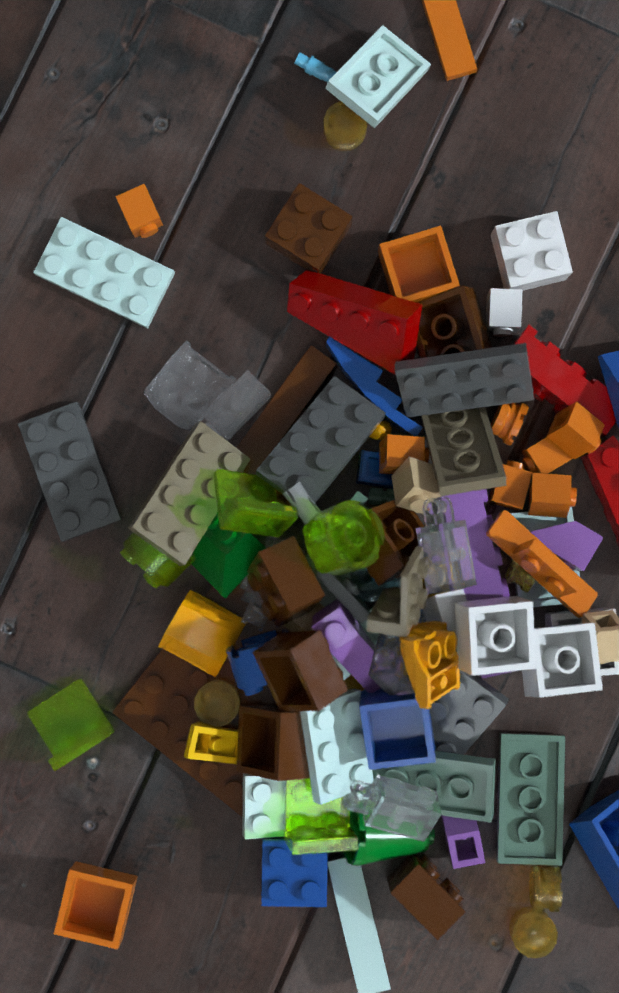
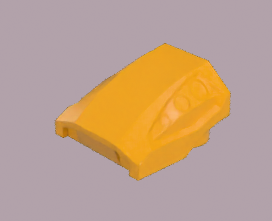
M190 590L165 631L158 647L216 677L227 658L226 649L231 645L234 646L247 620Z
M421 622L417 625H412L407 637L399 636L405 667L420 708L429 709L433 702L451 690H458L460 688V669L458 653L456 652L457 636L455 632L447 631L446 622Z

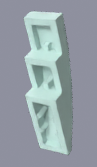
M346 858L327 862L358 993H379L391 990L361 866H351V864L346 862Z

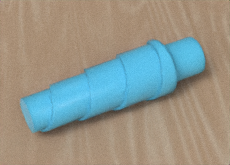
M302 53L298 54L294 63L305 69V73L326 82L337 73L331 67L314 58V56L310 58Z

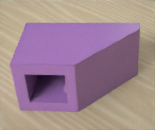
M577 521L530 531L573 571L574 569L577 571L585 570L604 538Z
M441 816L448 857L452 868L456 869L485 863L477 821Z

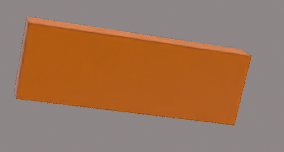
M421 0L446 81L476 73L477 66L456 0Z

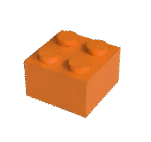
M441 226L379 245L378 255L391 295L417 303L460 287Z
M75 861L68 872L54 935L118 950L124 937L138 876Z

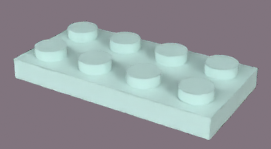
M63 217L60 218L33 272L36 276L147 329L175 274L174 270Z

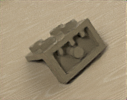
M416 546L401 574V588L383 589L367 618V632L407 637L412 625L418 624L420 609H425L428 597L427 589H423V579H426L428 573V559L423 558L424 547Z

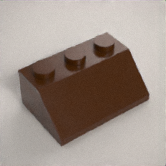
M463 285L417 302L423 304L417 338L420 358L492 348L474 288Z

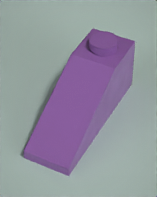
M338 599L313 615L311 626L313 630H321L322 635L329 643L331 654L368 693L377 691L397 677L395 671L355 617Z

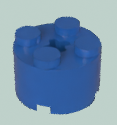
M282 629V633L288 632L287 629ZM276 630L241 640L243 647L237 650L234 649L233 645L226 649L238 689H243L246 696L259 693L264 690L263 686L268 685L252 652L276 637Z

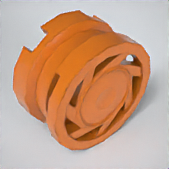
M516 403L499 405L490 424L493 435H497V437L503 439L504 444L511 446L514 442L512 438L513 436L517 437L529 406L524 403L519 405Z

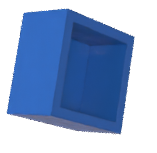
M413 688L361 694L359 708L369 770L436 762L430 708H420Z
M327 834L263 838L261 906L327 907Z

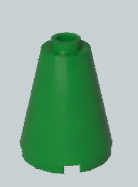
M350 800L346 807L344 824L349 825L348 834H343V847L346 862L351 864V866H361L425 852L428 850L429 845L434 843V827L429 824L426 818L362 800Z

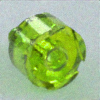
M355 500L344 501L318 512L304 526L303 535L307 552L315 564V568L320 573L343 575L370 566L380 556L378 555L380 546L384 545L385 536L382 523L371 508L366 509L359 504L361 502Z
M134 532L124 540V548L120 551L121 555L130 564L135 565L137 563L145 571L143 577L154 588H158L160 585L169 587L196 560V556L193 554L185 565L179 566Z

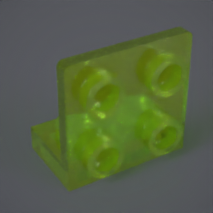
M217 469L213 473L220 529L280 537L298 519L296 507L282 505L280 502H277L275 488L259 476Z
M82 679L76 680L27 713L53 755L48 762L54 772L115 732Z
M310 776L307 779L285 780L284 841L292 855L358 850V837L349 826L350 794L320 805L313 802Z

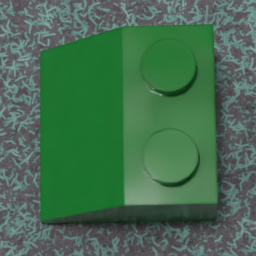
M221 506L193 551L192 565L226 599L249 574L247 570L258 552L266 549V547Z

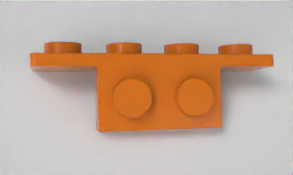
M507 510L501 511L487 530L486 535L577 618H582L583 613L588 612L597 598V592Z

